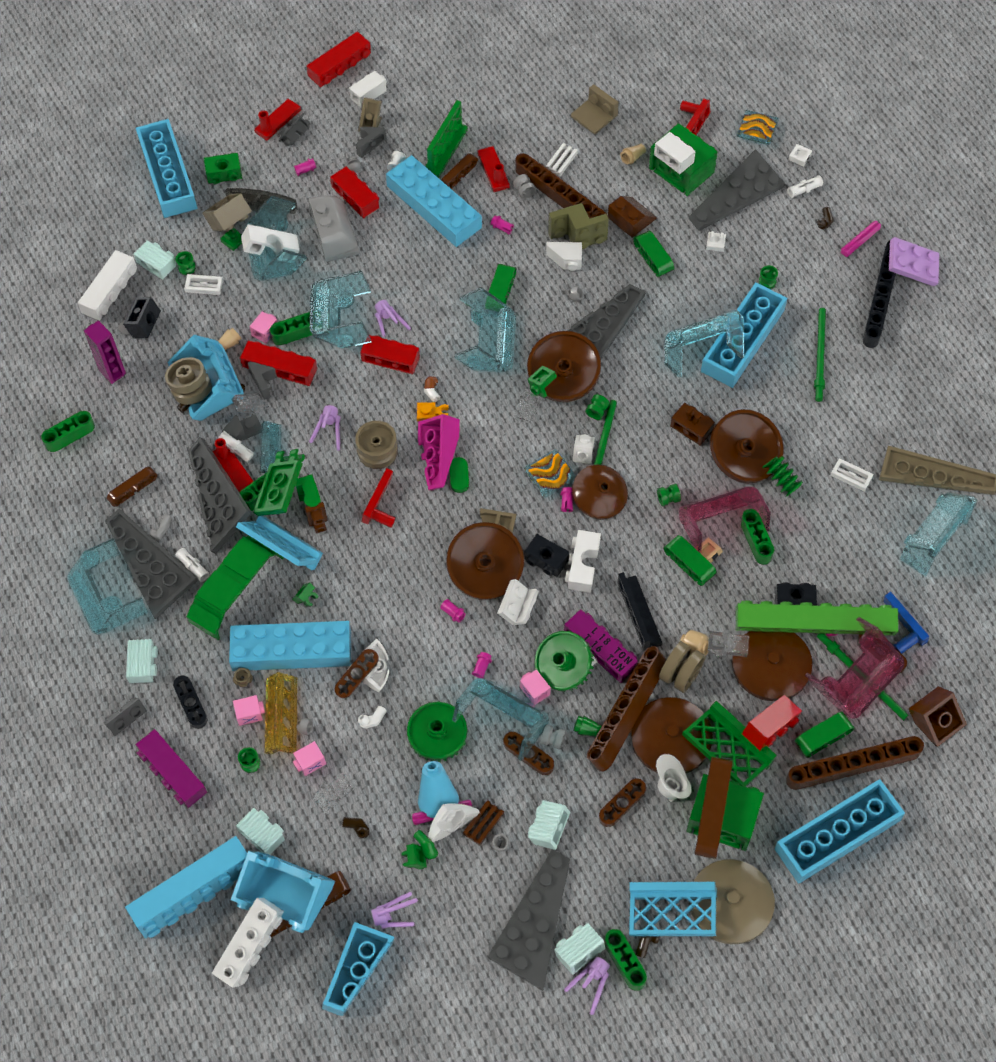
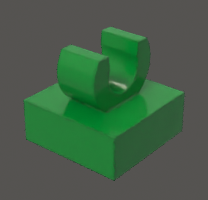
M232 228L220 240L234 251L242 244V234L235 228Z
M309 582L300 588L292 600L297 604L304 603L305 606L311 607L313 604L309 602V596L313 599H318L319 596L317 593L312 592L315 586Z
M414 843L406 845L407 851H403L401 854L408 858V862L403 863V866L416 869L427 868L426 858L423 855L421 846Z

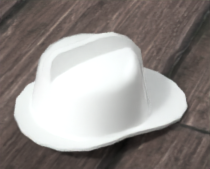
M670 754L659 756L656 763L657 772L660 777L658 780L659 792L665 798H668L670 802L675 801L677 798L685 799L689 797L692 787L680 761Z

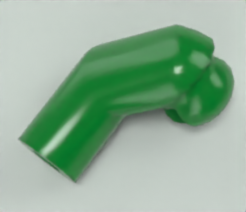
M421 830L415 832L413 837L421 845L424 857L428 860L435 859L438 855L435 844Z

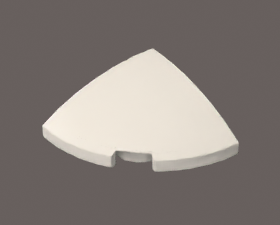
M376 638L366 649L376 651L379 661L365 677L363 683L373 690L380 692L389 675L386 663L388 655L383 645ZM366 654L364 656L366 661L363 664L359 661L358 665H361L367 671L368 667L365 665L369 661L374 662V654ZM355 668L351 672L358 679L363 674L360 668Z
M443 804L431 824L428 838L435 842L447 837L451 832L467 825L480 811L463 804Z

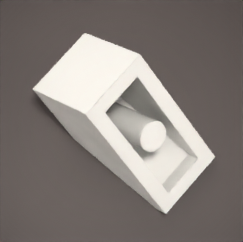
M546 242V255L563 269L570 271L581 270L582 242Z

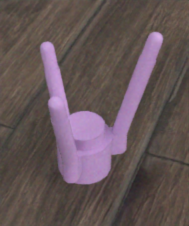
M381 300L375 305L377 311L375 316L383 337L386 335L381 318L388 319L390 317L396 324L399 320L408 330L411 329L386 300Z
M331 405L324 407L323 413L320 415V419L309 440L310 443L314 441L320 427L325 428L326 424L332 425L335 422L337 450H340L339 422L341 417L337 415L338 409Z
M408 892L384 905L372 909L375 926L381 925L382 929L414 926V922H388V920H392L390 912L416 903L418 899L415 898L392 906L412 896V892Z
M595 957L592 962L589 961L587 966L564 989L565 992H568L587 972L589 976L582 985V988H586L593 978L596 980L601 978L590 1010L591 1015L595 1012L605 981L609 976L607 970L610 965L600 957Z

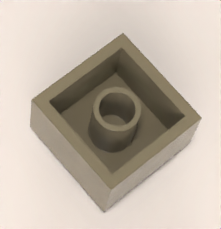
M238 193L227 195L202 212L213 231L221 232L225 230L227 232L235 227L234 224L236 222L246 220L252 210L242 194Z

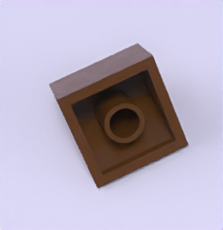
M620 196L608 205V218L631 238L657 219L654 214L633 197Z
M939 686L908 708L914 723L936 747L967 725L954 692Z

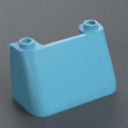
M193 335L168 361L170 366L175 361L185 357L199 359L209 375L212 383L210 393L206 398L192 404L188 409L190 416L194 420L202 421L238 401L244 395L223 346L214 339Z
M248 851L231 900L238 903L237 907L249 910L256 898H265L284 911L281 917L289 921V924L292 925V930L304 933V930L311 928L331 893L335 881L275 856L262 852Z

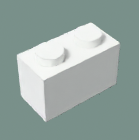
M669 132L655 143L654 155L678 174H681L694 163L695 151L691 146L681 141L678 136Z

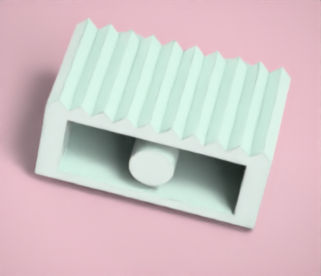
M146 240L134 252L136 263L162 280L177 266L173 253L170 251L165 252L155 242L151 243Z
M152 639L128 640L126 678L129 683L153 682V676L157 675V666L154 664V658L158 656L157 646H154Z
M542 800V804L536 809V819L528 830V838L534 845L556 850L570 815L568 808L562 804Z
M253 808L236 825L237 830L260 852L270 855L285 840L282 834L284 831L278 824L272 825L268 821L269 817L262 810L258 812Z
M589 923L575 928L572 933L573 935L567 940L565 938L560 940L554 949L556 957L572 975L605 950L604 940Z

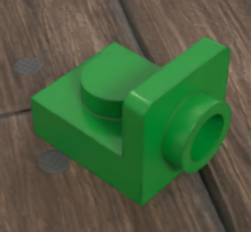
M541 366L527 379L530 391L536 396L539 395L545 398L547 394L544 388L557 377L555 371Z

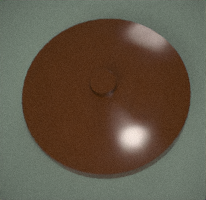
M558 331L540 339L532 348L527 362L529 377L541 366L555 371L557 377L544 389L547 394L545 398L557 402H570L584 397L595 387L601 373V360L595 345L585 336L572 331Z
M748 409L736 410L725 415L715 425L710 438L711 454L718 468L729 478L741 483H757L770 477L772 474H766L769 467L763 469L762 466L776 456H783L784 452L781 434L774 423L765 415Z
M480 522L465 527L453 538L448 548L446 566L451 581L462 593L474 599L491 600L505 595L510 580L516 579L519 581L524 568V554L518 539L508 529L495 523Z
M749 631L740 638L733 652L732 668L738 683L749 694L762 700L777 701L783 695L788 698L794 697L805 688L812 673L813 662L810 650L806 643L793 632Z
M676 697L660 698L645 705L631 730V743L638 759L654 772H657V759L663 754H670L678 759L685 774L698 768L707 757L691 744L682 733L702 716L704 712L695 704ZM708 718L704 720L705 726H711ZM693 730L690 732L695 738H702V731ZM705 731L706 739H713L712 732ZM706 744V748L710 751L712 744Z

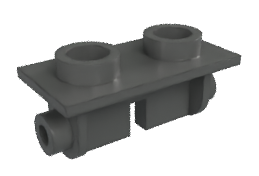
M304 113L299 117L296 115L290 122L291 125L289 127L285 126L281 130L279 142L283 139L286 146L293 145L300 137L296 131L302 135L309 129L310 122L307 119H303Z
M131 698L129 702L121 707L122 711L120 713L116 711L106 718L104 724L114 736L147 712L139 698Z

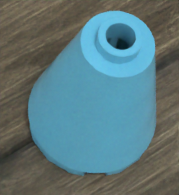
M431 761L422 768L418 806L420 811L426 813L428 817L435 818L443 804H459V795L442 764L437 761Z

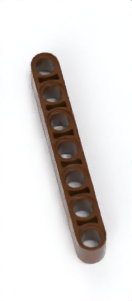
M521 153L516 156V173L519 176L522 174L528 175L530 183H533L538 190L562 208L582 203L590 219L607 214L528 154Z
M651 646L644 651L587 752L588 760L600 772L608 770L613 764L659 681L660 672L667 659L655 646Z
M911 736L797 765L789 770L786 783L791 789L799 790L917 759L922 753L924 742L917 736ZM909 746L916 747L917 751H912ZM889 751L897 752L898 756L891 755ZM870 756H876L879 761L872 760ZM850 761H857L859 766H854ZM831 766H838L840 771L833 770ZM816 770L820 772L821 775L815 776L812 774L811 771ZM792 776H799L801 781H795Z

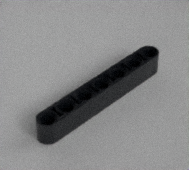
M890 240L887 242L863 335V344L869 348H874L879 343L896 273L889 271Z

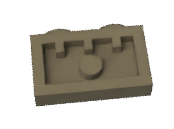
M593 84L589 87V99L571 113V118L593 134H597L618 116L619 102Z

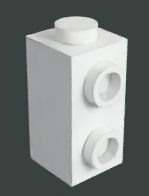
M376 71L366 75L349 88L350 99L362 108L365 97L375 99L387 91L385 77L379 75Z

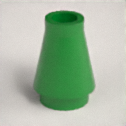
M578 716L573 731L578 732L577 735L596 737L602 726L586 716Z

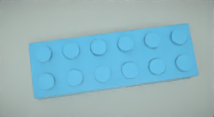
M169 119L136 127L139 142L164 218L198 209Z
M412 155L386 173L387 187L454 246H459L482 228V215Z
M755 282L703 358L701 372L733 388L785 311L787 297Z
M331 621L230 626V666L232 671H236L239 668L272 670L351 666L350 622Z
M881 779L777 841L774 850L797 883L800 884L900 822L905 812Z
M237 836L131 902L125 908L144 938H152L159 934L160 929L164 926L175 924L184 913L189 914L195 911L197 905L201 902L212 900L218 891L222 889L227 890L233 886L234 881L239 878L247 852Z

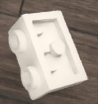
M516 579L510 580L497 614L512 625L526 624L539 591L526 588Z

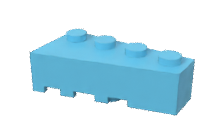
M354 922L322 1009L343 1017L392 945L395 937Z

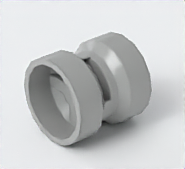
M526 174L518 176L513 181V186L516 190H519V195L523 199L531 197L536 192V187L533 183H530V178Z
M546 725L542 734L541 744H551L554 748L560 750L566 730H554L553 726Z

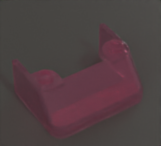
M748 486L738 487L685 504L679 509V519L694 548L702 553V533L696 524L697 521L751 505L752 509L758 511L768 532L770 529L771 512L758 489Z
M860 617L856 620L866 631L859 640V648L863 653L839 680L836 681L833 677L827 676L820 681L809 673L805 674L806 678L826 699L851 719L858 718L904 667L903 657L880 629Z

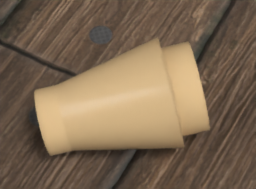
M643 144L625 148L620 154L621 160L625 164H633L646 152V148Z
M231 328L226 330L218 342L223 346L224 350H227L239 344L238 341L241 340V337Z

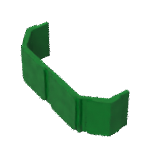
M243 536L224 558L220 566L198 590L188 611L187 620L219 641L218 630L227 610L270 557L276 555L282 560L284 557L251 536Z

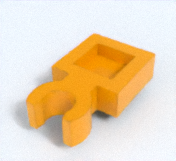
M417 402V422L442 414L448 415V413H442V411L449 410V405L442 404L436 407V402Z

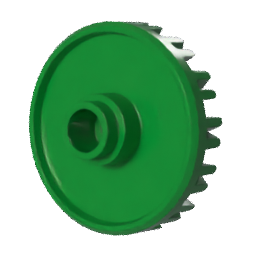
M570 631L555 632L547 636L539 645L535 654V670L540 673L552 689L564 692L566 690L572 691L573 688L578 689V685H583L584 680H588L586 677L592 673L590 670L594 668L591 666L592 661L594 662L592 658L594 654L590 651L592 648L588 646L589 643L576 633Z
M445 702L424 704L411 715L408 721L407 737L410 747L414 749L415 754L418 753V756H423L425 760L430 759V761L438 760V762H441V759H443V761H446V758H453V755H458V751L462 750L463 745L466 744L465 741L468 733L466 720L463 714L451 704Z

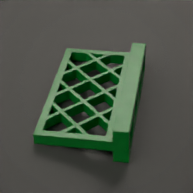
M456 100L427 148L428 162L425 167L438 178L468 131V126L462 124L461 101Z
M717 701L682 733L710 761L711 757L732 758L730 779L744 787H747L765 769L767 770L777 756L767 746L758 750L742 735L746 727ZM709 717L715 723V727L705 726L704 720ZM693 730L702 731V738H695L690 732ZM705 731L716 732V739H706ZM719 732L728 734L730 740H720ZM706 744H716L717 752H710L706 748ZM720 745H730L731 753H721ZM735 746H741L745 750V754H735ZM736 759H746V767H737ZM750 760H756L762 766L760 768H751ZM737 772H747V779L743 782L737 777Z

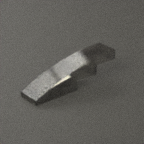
M227 188L225 190L226 196L241 193L250 209L257 213L260 208L273 213H277L279 209L295 214L298 210L296 199L278 193L247 188Z

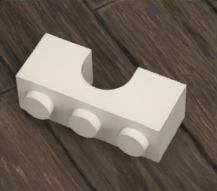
M248 224L241 235L243 250L247 253L261 255L266 246L275 252L277 259L293 262L300 251L296 234Z
M578 530L577 537L573 536L571 548L575 549L574 554L570 553L568 565H571V570L566 571L565 582H568V589L591 593L595 568L584 565L582 561L585 558L597 559L601 533Z

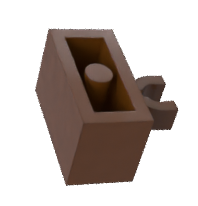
M684 402L671 417L670 427L701 446L712 433L715 422L711 417L700 413L694 406H689Z

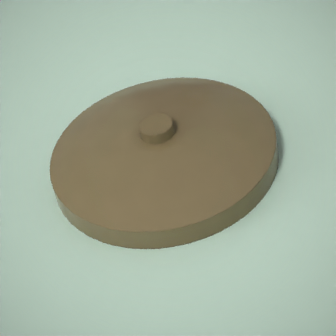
M725 859L711 863L696 876L694 882H715L717 888L716 936H709L710 938L725 944H743L754 940L766 930L774 913L775 899L769 881L756 867L744 861ZM703 899L697 905L706 911L711 906V899ZM695 907L691 910L694 921L702 915ZM706 917L697 925L702 930H711V922Z

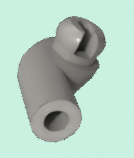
M164 515L158 530L152 529L150 536L156 539V541L161 540L170 527L172 517Z

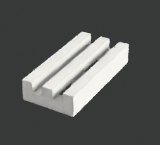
M563 143L547 163L546 168L552 173L561 176L578 154V149L573 150L571 146L566 147V144ZM569 153H571L569 157L566 159V161L563 163V165L560 167V169L557 171V168L560 166V164L563 162L566 156Z
M187 274L184 290L188 293L220 295L223 278ZM190 281H199L200 283H192Z
M839 458L830 476L865 492L874 474ZM839 466H842L850 471L848 472L844 469L839 468ZM856 474H859L867 479L865 480L861 477L856 476Z

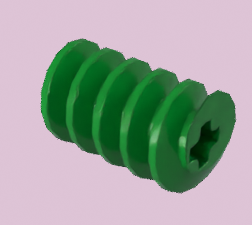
M776 456L762 466V468L769 467L766 474H774L771 480H778L775 486H783L780 492H787L786 496L798 489L803 482L802 480L796 482L797 474L791 476L794 470L793 468L786 469L789 463H782L784 456Z

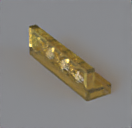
M276 672L266 678L265 754L272 755L278 751L293 754L296 752L297 677ZM284 680L291 682V690L289 692L284 686ZM285 698H287V700L290 703L289 710L284 705ZM285 716L290 722V728L288 729L283 723ZM285 735L290 741V747L283 745V737Z

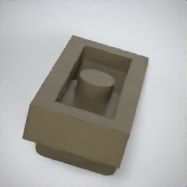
M364 98L358 132H360V127L379 126L382 119L379 116L382 101Z

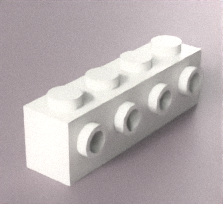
M117 250L114 251L78 301L82 314L99 321L103 315H106L110 305L116 301L120 291L126 287L127 281L136 272L137 266L134 257Z
M256 898L212 974L232 988L243 985L249 977L248 971L251 966H255L259 961L260 951L269 944L272 931L281 924L283 920L281 916L284 911L265 898Z

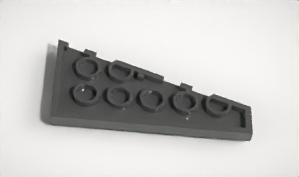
M755 149L689 216V220L700 231L785 187V183Z
M629 284L615 294L614 298L600 305V308L595 312L592 311L571 326V329L568 331L579 333L588 338L597 348L601 360L645 297L646 291Z
M199 437L190 447L188 453L192 470H195L197 478L195 479V484L199 487L200 491L198 497L203 520L207 522V537L210 538L212 544L210 545V550L213 553H217L237 531L238 528L236 526L238 522H245L252 512L205 439Z
M120 508L105 520L154 619H156L198 581L197 577Z
M553 849L550 851L488 955V959L542 991L544 990L570 864L569 858Z

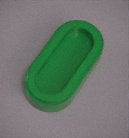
M456 457L452 459L449 469L450 486L454 492L463 493L469 488L468 463L464 458Z

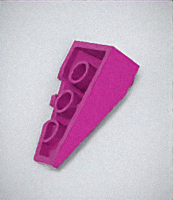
M442 414L418 422V444L423 445L424 449L421 458L426 460L427 463L424 472L428 490L443 488L459 439L460 419Z

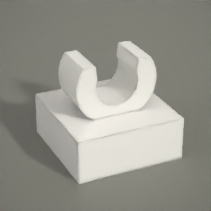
M714 231L708 232L706 250L724 252L726 234L722 232L714 233Z

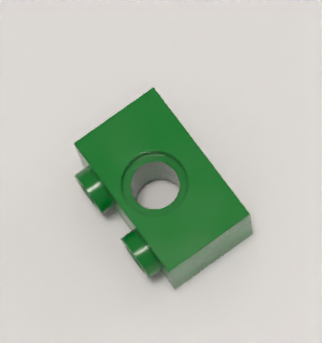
M238 152L204 157L208 184L242 179Z

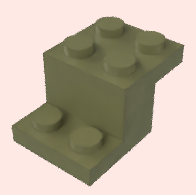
M579 203L550 212L548 234L551 239L561 238L567 234L571 242H582V249H585L589 245L601 244L607 240L609 218L607 214H603L590 219L583 204Z

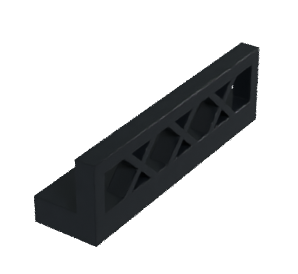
M624 572L619 573L617 584L643 651L651 646H662L663 642L637 576L626 578Z

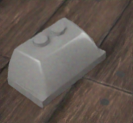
M319 196L309 198V208L325 262L360 254L343 197Z

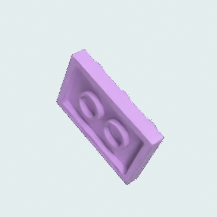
M894 237L890 240L889 271L931 286H936L939 281V253Z

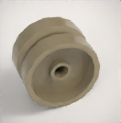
M185 357L172 363L166 370V383L178 403L184 405L198 403L206 398L211 391V380L199 359Z
M370 421L358 429L355 435L357 455L361 463L372 469H382L395 461L398 455L396 433L392 426L383 421Z
M680 641L667 658L660 672L659 679L667 684L675 680L674 688L685 693L698 676L706 655L697 650L690 654L691 646Z

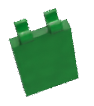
M292 449L290 456L283 457L284 451L276 453L275 462L269 465L253 511L257 516L287 512L303 465L301 462L305 459L304 454L298 455V449Z

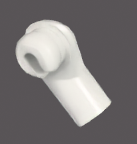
M378 706L372 716L360 715L358 723L365 729L378 726L387 710Z

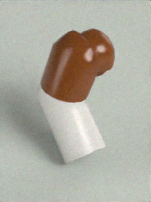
M429 376L425 380L424 393L433 402H437L440 396L434 388L437 386L438 379L434 376Z

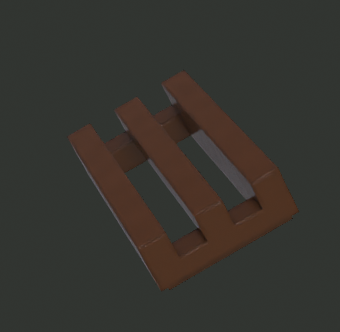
M488 800L479 810L480 813L473 818L463 832V835L479 846L504 815L503 810H499L496 805H492ZM490 808V811L487 813V815L484 817V819L481 821V823L478 825L475 831L472 834H470L471 830L474 828V826L477 824V822L480 820V818L483 816L486 810ZM494 812L497 813L495 818L492 820V822L489 824V826L486 828V830L483 832L480 838L477 839L476 836L479 834V832L482 830V828L485 826V824L488 822V820L491 818Z

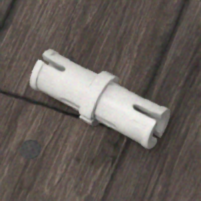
M820 175L809 180H802L799 184L788 187V194L791 198L802 193L807 194L810 190L823 186V180Z
M223 431L218 437L226 441L227 448L230 449L231 453L239 455L247 463L255 454L245 447L242 441L236 440L226 431Z
M181 548L176 552L175 557L200 582L205 581L209 577V572L185 548Z

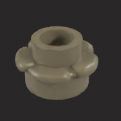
M239 668L234 673L233 682L240 687H246L253 680L250 670L246 668Z

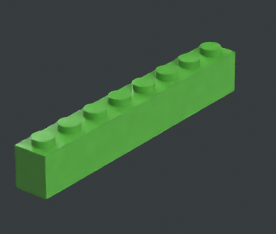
M741 601L736 606V631L894 636L898 633V608H892L891 605H881L880 608H873L869 604L852 607V604L832 606L831 603H821L820 606H812V603L809 602L800 603V605H792V602H781L778 605L772 604L771 601H762L760 604H753L752 601Z

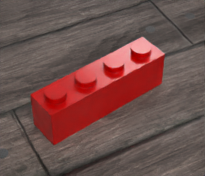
M358 31L306 65L308 77L320 88L325 84H329L332 79L342 75L344 71L354 67L357 62L371 54L370 42Z
M248 340L240 356L241 365L244 368L249 369V362L275 368L278 378L310 386L318 369L316 359L310 356L298 355L293 351H284L278 347H270L257 341Z

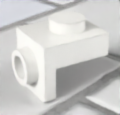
M585 434L576 435L573 462L591 464L595 437Z

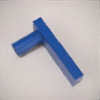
M892 592L884 596V603L891 605L892 608H898V619L910 632L894 644L893 647L902 654L917 642L921 646L928 643L929 635Z

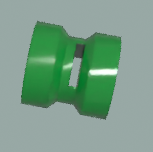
M188 251L177 254L176 263L179 272L182 275L194 273L196 266L193 255Z
M771 265L764 266L760 271L759 284L768 289H773L778 277L777 268Z
M595 394L585 412L589 417L601 420L604 410L608 408L610 402L604 396Z
M676 483L669 485L668 488H657V496L662 507L670 502L677 503L681 501L680 490Z
M247 747L238 754V761L243 771L254 773L259 769L261 763L255 749Z

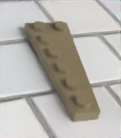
M892 446L887 447L879 477L881 481L991 495L996 493V474Z

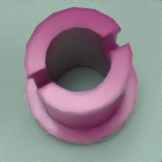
M308 158L307 161L294 165L297 176L311 170L313 172L317 168L313 158Z
M495 215L490 223L494 229L498 228L508 235L514 227V224L501 219L500 215Z
M564 487L560 492L562 496L561 511L567 512V509H569L568 512H572V488Z
M446 599L440 606V609L451 616L454 622H461L466 615L463 608H458L449 599Z
M481 652L480 655H477L478 660L472 671L473 676L481 679L484 678L489 663H492V656L490 654Z

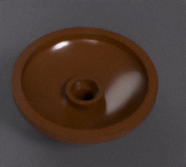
M596 464L588 466L578 473L573 482L572 495L577 507L584 514L603 520L612 518L623 510L628 499V489L623 477L616 470L605 465ZM601 485H604L606 487V490H603L601 488Z

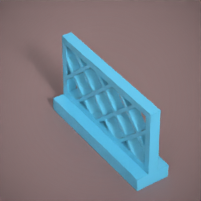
M258 516L256 521L238 522L236 528L297 566H306L310 570H315L323 555L321 551L264 516Z
M630 882L629 935L716 936L717 888L715 882ZM635 899H644L649 904L640 912L635 907ZM660 899H666L670 905L661 912L655 904ZM681 899H687L691 903L685 911H682L676 905ZM703 899H711V906L706 911L697 905ZM653 907L659 915L650 922L644 914ZM674 907L680 915L672 922L665 914ZM695 907L702 915L693 922L687 914ZM663 917L670 925L664 930H658L654 925ZM706 917L711 922V930H702L697 925ZM640 918L648 923L643 930H635V923ZM682 918H685L691 924L686 930H680L676 926Z

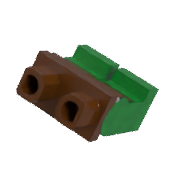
M313 474L298 478L296 491L299 501H304L309 527L314 526L316 533L326 531L325 522L328 521L324 503L321 502Z

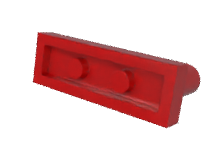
M288 98L270 115L265 110L258 113L260 124L254 128L255 133L268 141L301 111V106Z
M703 99L700 105L684 100L681 102V111L694 114L686 128L696 136L711 113L710 100Z
M494 146L477 150L478 157L493 192L510 188V183L504 172V165L500 163Z
M223 438L216 439L214 443L216 449L213 453L238 492H240L254 481L236 455L227 448L226 441Z
M386 468L362 515L361 522L369 524L372 519L392 528L396 517L377 509L392 479V470Z

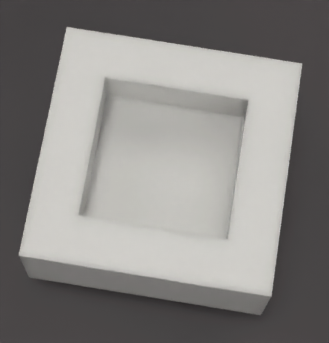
M796 144L788 160L804 167L812 154V150Z

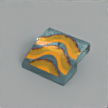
M746 110L737 137L770 145L779 118Z
M556 449L524 467L531 481L536 483L544 498L571 484L576 477L570 466Z

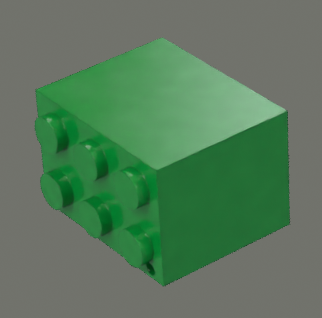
M678 123L667 133L671 132L673 135L678 136L681 141L694 149V163L681 174H678L654 155V143L650 149L649 169L653 170L656 168L653 172L680 192H685L684 195L688 196L715 173L718 151L713 146L704 142L699 136L690 132L688 128Z
M703 774L686 832L691 833L692 829H694L693 834L697 836L708 779L707 774ZM734 780L729 781L719 843L737 849L742 845L741 850H747L764 793L760 792L758 788H747Z

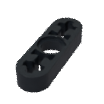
M178 676L173 682V687L188 721L195 729L203 728L207 724V716L192 682L187 676ZM181 682H184V684H186L185 686L188 692L185 694L182 688L180 687ZM188 698L196 699V703L191 707L185 705V701ZM193 711H197L199 717H201L200 722L197 723Z

